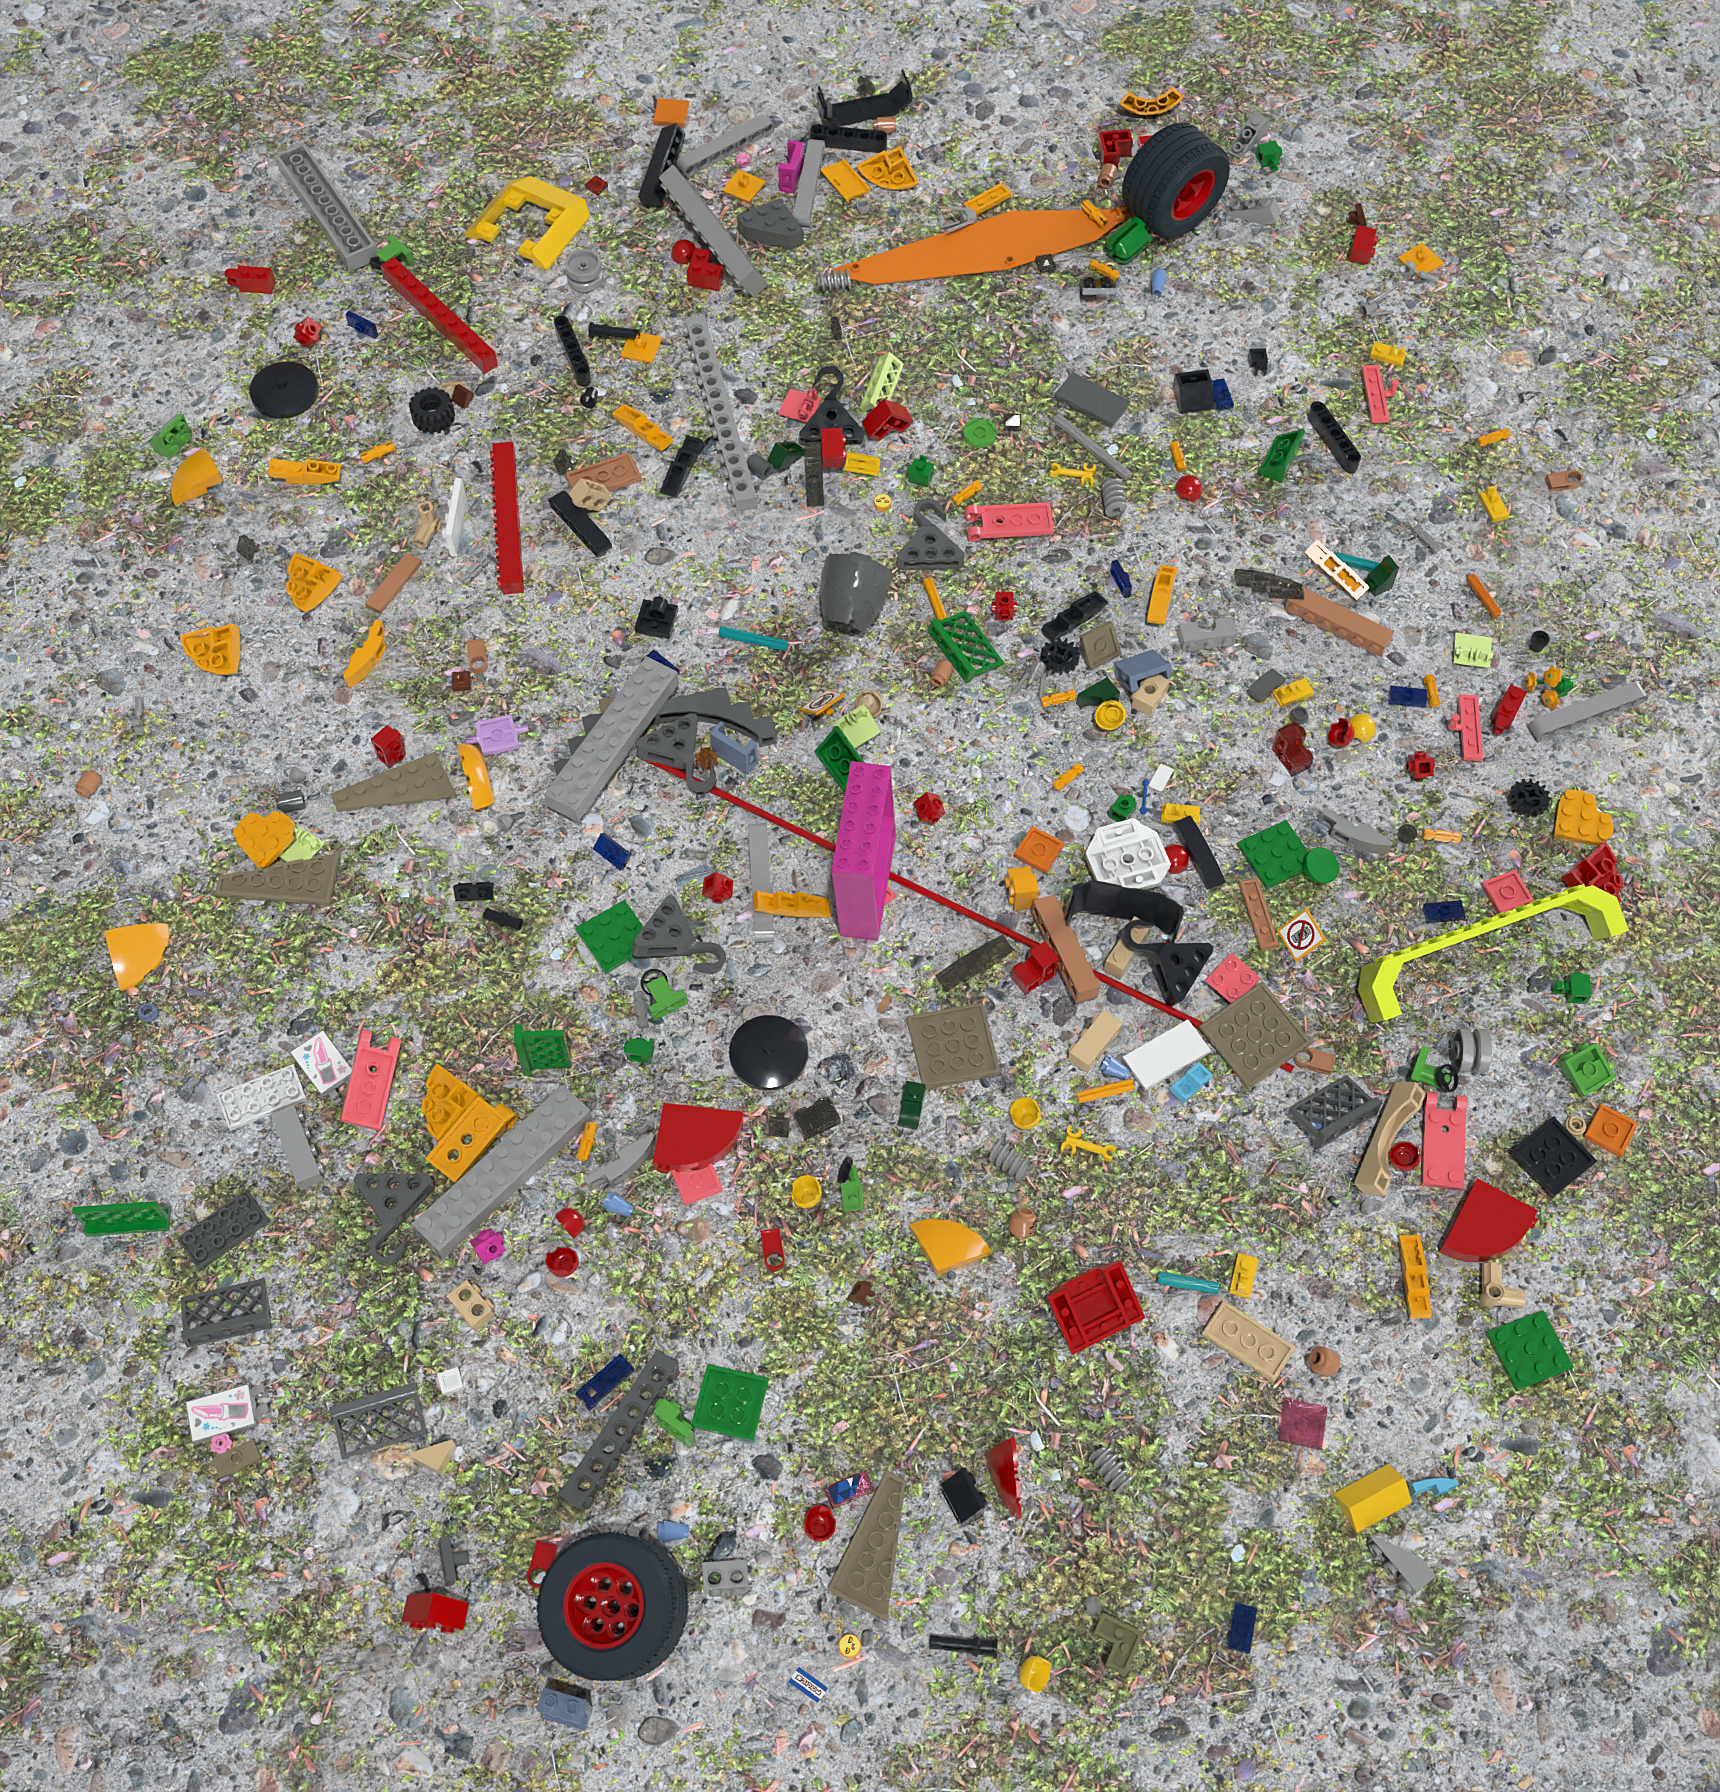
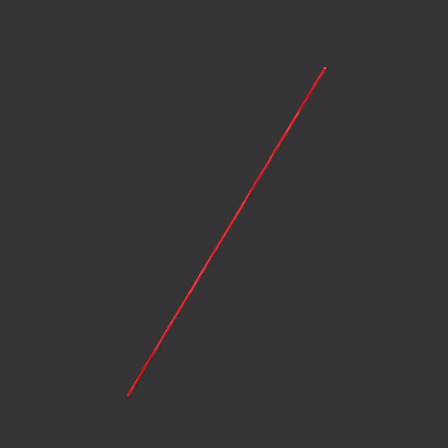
M645 760L686 781V772L671 766ZM692 776L694 780H696V781H698V782H704V781H702V780H700V779H698V778ZM715 786L708 790V792L835 853L836 845ZM890 871L889 879L1029 947L1038 943ZM1093 969L1095 977L1111 987L1182 1021L1189 1020L1198 1029L1204 1023ZM1286 1062L1279 1068L1292 1073L1294 1066Z

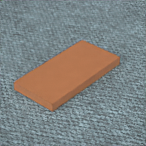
M630 452L565 473V478L571 490L581 478L603 484L609 492L642 481L641 474Z

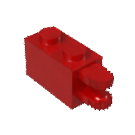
M238 266V269H226L224 272L225 277H227V283L231 286H238L240 292L273 293L276 281L271 268Z
M1510 684L1491 722L1494 724L1492 731L1495 735L1502 734L1505 729L1509 730L1528 691Z

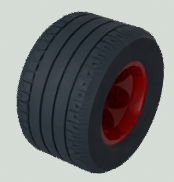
M1185 122L1168 125L1152 135L1130 162L1122 183L1123 203L1132 214L1141 219L1157 235L1164 238L1183 235L1200 224L1220 200L1230 174L1228 155L1194 125Z
M614 1532L591 1534L567 1546L545 1572L546 1575L543 1576L541 1581L542 1584L539 1587V1595L537 1596L538 1605H536V1612L538 1614L537 1622L539 1623L540 1635L553 1658L571 1673L594 1681H625L635 1679L650 1673L665 1662L669 1654H672L675 1650V1646L678 1645L679 1638L682 1637L688 1614L687 1591H685V1582H683V1577L672 1558L668 1557L669 1555L664 1550L648 1540ZM608 1578L611 1581V1587L605 1591L603 1582ZM628 1582L633 1587L629 1595L624 1591V1587ZM591 1597L596 1599V1606L593 1609H590L588 1606V1601ZM615 1601H617V1605H620V1610L615 1613V1609H612ZM637 1604L639 1606V1613L636 1617H633L631 1609ZM598 1619H601L603 1621V1628L598 1632L595 1629V1623ZM619 1623H623L625 1626V1631L621 1636L618 1635L616 1630Z

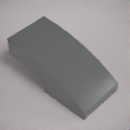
M1272 668L1258 678L1248 688L1247 692L1261 702L1271 696L1273 690L1283 685L1286 678Z

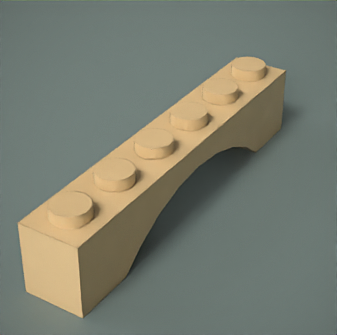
M1396 1082L1354 1182L1364 1195L1385 1196L1391 1181L1388 1159L1392 1143L1402 1126L1420 1110L1426 1095L1416 1082Z

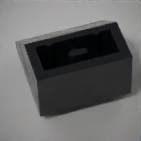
M1208 369L1175 374L1173 390L1180 413L1214 409L1213 385Z
M965 1467L940 1485V1491L960 1529L982 1518L986 1509L985 1504H987L981 1491L978 1492L975 1488L976 1480L973 1474L967 1472Z

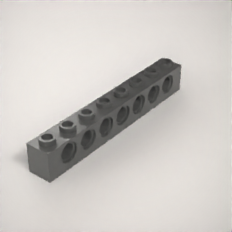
M659 1350L655 1351L558 1494L560 1500L580 1513L591 1507L596 1492L604 1488L608 1474L610 1472L613 1473L618 1467V1459L622 1453L626 1454L632 1444L630 1441L634 1435L638 1436L644 1427L643 1422L645 1419L653 1415V1407L660 1398L663 1399L668 1391L667 1386L671 1381L674 1382L680 1373L678 1362ZM656 1374L664 1376L661 1381L656 1382L652 1380ZM644 1392L651 1393L649 1399L644 1400L640 1398ZM631 1410L639 1411L638 1416L634 1418L629 1417L628 1414ZM619 1428H626L627 1432L625 1435L619 1436L616 1434ZM607 1446L615 1447L614 1452L611 1454H605L604 1449ZM595 1464L603 1466L601 1471L597 1473L592 1472L591 1469ZM587 1482L590 1484L588 1490H579V1486L582 1483Z

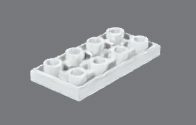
M456 478L454 485L450 487L452 497L448 499L449 513L445 514L446 528L442 530V537L446 539L445 548L449 550L451 556L456 557L467 504L462 478Z
M1186 1020L1123 1056L1122 1060L1145 1091L1208 1055L1211 1050L1190 1021Z
M294 1064L217 1094L230 1131L307 1100Z

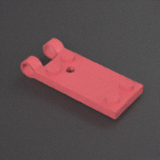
M1050 502L988 506L970 505L964 509L965 518L968 521H974L981 517L982 527L974 526L967 530L968 540L971 542H978L982 538L1053 535L1054 533Z
M361 1029L340 1121L379 1131L384 1117L401 1039L390 1037L387 1051L369 1047L372 1031ZM374 1066L376 1068V1072H371L369 1070V1067Z
M1426 1091L1424 1097L1421 1186L1463 1191L1468 1098L1467 1096L1456 1095L1454 1111L1436 1109L1437 1092ZM1441 1127H1447L1448 1132H1443L1441 1130Z

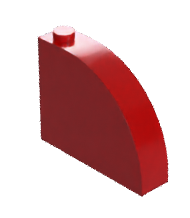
M663 1103L653 1158L654 1170L660 1173H669L671 1170L691 1172L706 1168L709 1164L714 1165L724 1158L738 1141L744 1123L743 1112Z
M1477 1178L1439 1252L1464 1262L1476 1263L1498 1259L1515 1248L1529 1228H1534L1538 1220L1535 1217L1538 1210Z

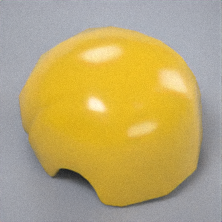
M1356 714L1349 719V722L1355 729L1354 738L1360 739L1361 742L1372 740L1375 736L1376 725L1369 715Z
M1021 1097L1015 1100L1009 1111L1012 1122L1018 1129L1028 1130L1038 1125L1041 1119V1110L1038 1103L1032 1098Z
M804 1175L793 1181L791 1197L797 1207L811 1208L821 1200L822 1189L815 1177Z
M1039 1656L1027 1658L1019 1669V1680L1022 1687L1036 1693L1041 1692L1050 1678L1051 1663Z

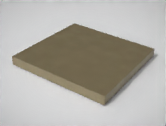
M1263 981L1199 1026L1200 1030L1248 1090L1312 1044L1311 1040Z
M983 1002L906 1016L922 1084H926V1090L1001 1075Z

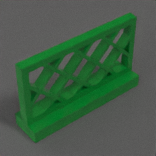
M966 611L940 621L937 618L931 620L928 633L965 683L971 682L975 676L1003 666L1004 661ZM964 618L967 625L957 623V620ZM943 625L953 626L952 631L945 629ZM955 627L965 630V634L954 632ZM967 631L974 632L977 638L967 636ZM952 636L963 639L962 644L954 642ZM964 641L974 642L975 645L974 647L964 645ZM976 645H984L986 647V651L977 649ZM962 649L972 652V656L964 655ZM974 653L984 655V660L973 658ZM986 657L994 658L996 662H987ZM971 663L982 665V668L975 670Z
M514 1025V1046L524 1076H532V1069L572 1068V1061L563 1030L524 1031L523 1025Z
M158 1201L73 1207L72 1210L74 1216L85 1227L84 1235L86 1237L170 1231L171 1211L169 1208L163 1209Z

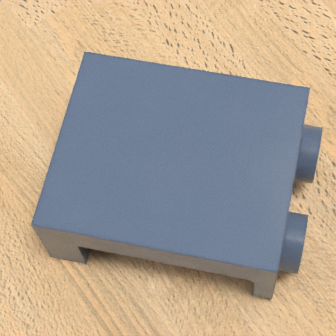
M1153 649L1114 662L1116 679L1131 693L1138 691L1137 681L1160 673L1166 679H1171L1170 672L1172 671V666L1170 662L1166 661L1161 654H1158Z
M720 722L711 729L712 753L748 775L759 762L757 742L751 739L745 747L725 735L723 722Z
M543 1687L536 1710L543 1713L542 1719L585 1732L592 1707L585 1699Z

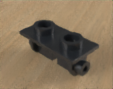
M458 882V884L453 885L455 902L494 899L493 882H476V884H472V882Z

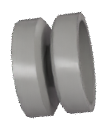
M579 249L571 252L566 257L567 281L572 289L585 293L597 289L602 284V265L600 256L596 252L589 249Z
M1458 1028L1453 1039V1062L1456 1071L1469 1072L1472 1068L1476 1073L1488 1072L1492 1056L1489 1031L1487 1029H1475L1472 1033L1468 1028Z

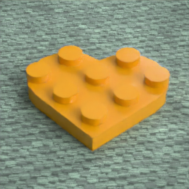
M1569 789L1561 796L1557 805L1553 837L1590 846H1599L1611 838L1614 831L1612 817L1597 810L1594 795L1581 790Z
M277 811L271 812L267 817L250 812L234 828L233 835L236 837L238 845L258 868L262 867L264 869L268 868L291 844L295 837L293 836L295 823L291 817Z

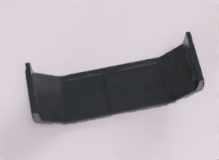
M904 69L901 70V81L889 93L834 104L825 100L820 86H817L818 92L816 93V99L823 118L831 123H836L837 126L860 123L870 119L875 120L877 117L895 116L913 100L912 90Z
M1088 880L1086 883L1081 882L1072 886L1064 913V920H1066V925L1069 926L1072 915L1080 911L1130 920L1135 916L1145 922L1154 923L1155 926L1169 935L1170 943H1174L1184 910L1177 902L1158 892L1122 887L1121 885L1097 880Z

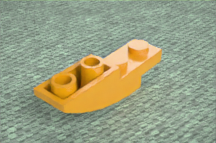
M270 458L268 476L286 479V483L324 484L339 480L341 464L306 459L305 463Z
M1160 565L1152 591L1147 622L1165 625L1178 567Z
M375 620L373 626H370L367 641H364L363 647H356L354 654L350 656L349 667L345 669L343 675L347 686L350 688L359 683L373 670L386 649L383 638L385 629L383 622L380 620Z

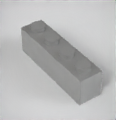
M291 1105L272 1113L274 1125L299 1189L303 1190L324 1181L322 1173H325L321 1162L316 1161L315 1156L318 1153L315 1145H310L308 1140L312 1138L308 1127H303L302 1122L305 1121L302 1111H297L295 1106Z

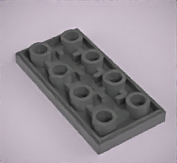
M1074 372L1068 376L1054 395V398L1111 427L1115 425L1130 406L1129 400Z
M245 1190L176 1239L197 1269L201 1271L270 1223V1221L249 1191Z

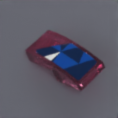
M864 1470L835 1482L823 1490L831 1508L835 1509L851 1503L854 1499L871 1494L875 1489L867 1471Z

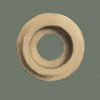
M1571 1116L1565 1122V1128L1572 1135L1579 1136L1585 1132L1586 1123L1579 1116ZM1572 1124L1577 1125L1578 1129L1574 1128Z

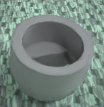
M867 200L857 202V210L860 214L865 215L869 212L870 204Z
M293 767L289 776L293 782L299 783L305 778L306 773Z
M504 814L497 818V823L502 830L506 831L512 826L513 819L510 815Z
M1097 1596L1088 1597L1084 1600L1083 1606L1086 1605V1610H1084L1086 1614L1091 1616L1101 1613V1605Z

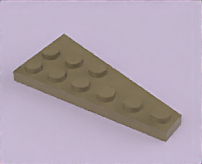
M436 752L331 793L338 812L361 810L363 807L371 806L379 808L381 805L388 804L396 806L421 803L423 800L431 799L439 801L440 798L448 797L450 799H457L456 793Z
M337 851L331 855H317L312 859H298L274 864L273 867L255 868L254 871L243 873L241 871L222 875L218 878L215 894L217 897L330 906L341 854L340 851Z
M886 1471L827 1589L828 1593L886 1623L906 1480Z

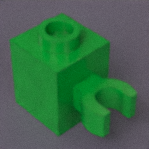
M1276 140L1259 144L1256 159L1262 168L1270 166L1272 172L1278 171L1277 165L1280 164L1282 148L1277 144Z
M920 455L919 459L914 458L912 465H908L906 472L909 475L908 482L929 487L934 475V464L927 462V456Z
M1581 972L1570 973L1565 982L1556 981V985H1553V994L1566 993L1567 1003L1587 1004L1592 996L1589 974Z

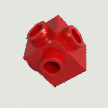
M307 316L296 324L293 338L300 344L308 347L318 341L320 337L318 334L322 326Z
M1013 591L995 592L994 602H991V612L995 613V620H1013L1014 612H1017V602H1014Z
M1416 751L1414 754L1408 755V761H1406L1408 773L1416 779L1434 776L1435 761L1432 756L1425 751Z
M925 792L914 801L917 815L921 821L935 823L946 814L943 802L937 794Z
M718 872L704 877L702 895L712 899L714 902L721 903L732 897L734 880Z

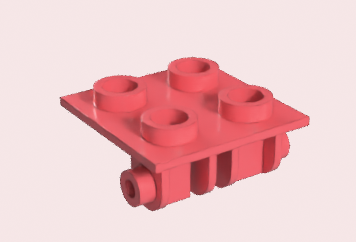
M790 388L778 415L807 423L816 412L822 397L817 396L816 389H811L804 393Z
M1231 953L1205 981L1227 1001L1232 1003L1248 992L1261 977Z

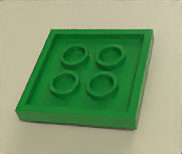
M1287 820L1237 843V847L1266 890L1305 872L1303 863H1305L1304 857L1308 851Z
M624 899L577 926L575 930L606 975L636 957L631 953L636 936L644 926Z
M1544 1310L1486 1333L1516 1392L1574 1368Z
M707 1364L691 1426L694 1429L754 1442L769 1378Z

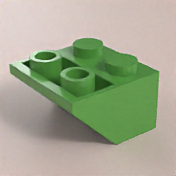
M180 413L171 417L150 439L155 452L171 459L189 442L192 435L184 414Z

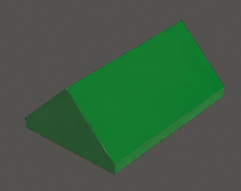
M1299 429L1277 435L1257 471L1258 474L1282 483L1302 445L1305 430Z
M835 726L814 751L843 792H846L851 761L865 763L839 726Z

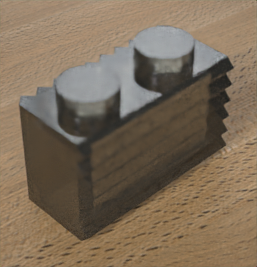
M821 1098L808 1108L801 1107L793 1115L794 1123L804 1141L841 1124L840 1116L830 1098Z

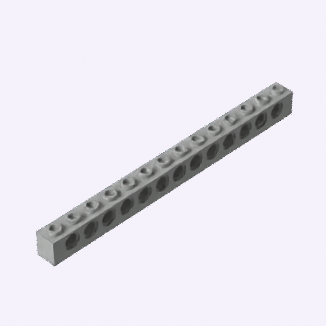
M705 315L685 318L686 326H683L684 335L688 336L686 338L688 349L691 348L692 350L690 351L691 360L695 361V364H693L695 374L699 375L697 376L699 387L702 386V399H706L704 406L706 413L709 412L710 414L708 415L709 425H713V439H717L715 442L716 450L721 453L719 455L720 464L725 467L723 468V474L725 479L728 478V482H726L728 492H732V495H730L732 506H736L737 512L757 508V496Z

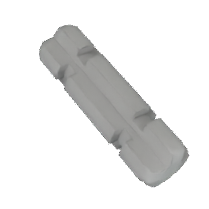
M1416 525L1413 528L1412 533L1416 537L1419 536L1418 539L1425 546L1430 547L1429 549L1433 553H1437L1440 550L1441 545L1437 541L1434 542L1435 539L1427 531H1423L1420 525Z
M480 556L465 571V574L463 573L459 577V580L467 585L471 578H474L483 569L482 567L488 564V560L484 556Z
M636 991L633 993L637 1025L640 1029L647 1028L648 1020L644 992Z

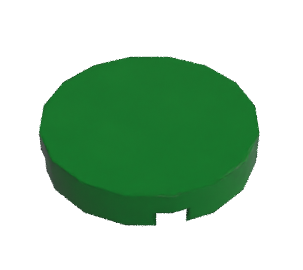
M1316 847L1305 854L1303 868L1311 881L1325 885L1337 878L1339 863L1336 856L1330 850L1324 847Z

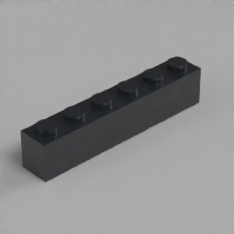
M677 123L663 127L658 137L638 198L646 208L663 203L666 191L661 186L662 181L659 179V176L672 165H676L686 135Z

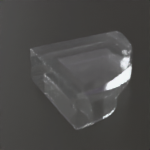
M475 151L459 152V168L467 166L469 162L475 159Z

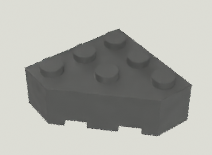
M780 198L737 215L738 231L746 241H761V244L773 247L774 244L783 246V249L787 250L804 244L802 227Z

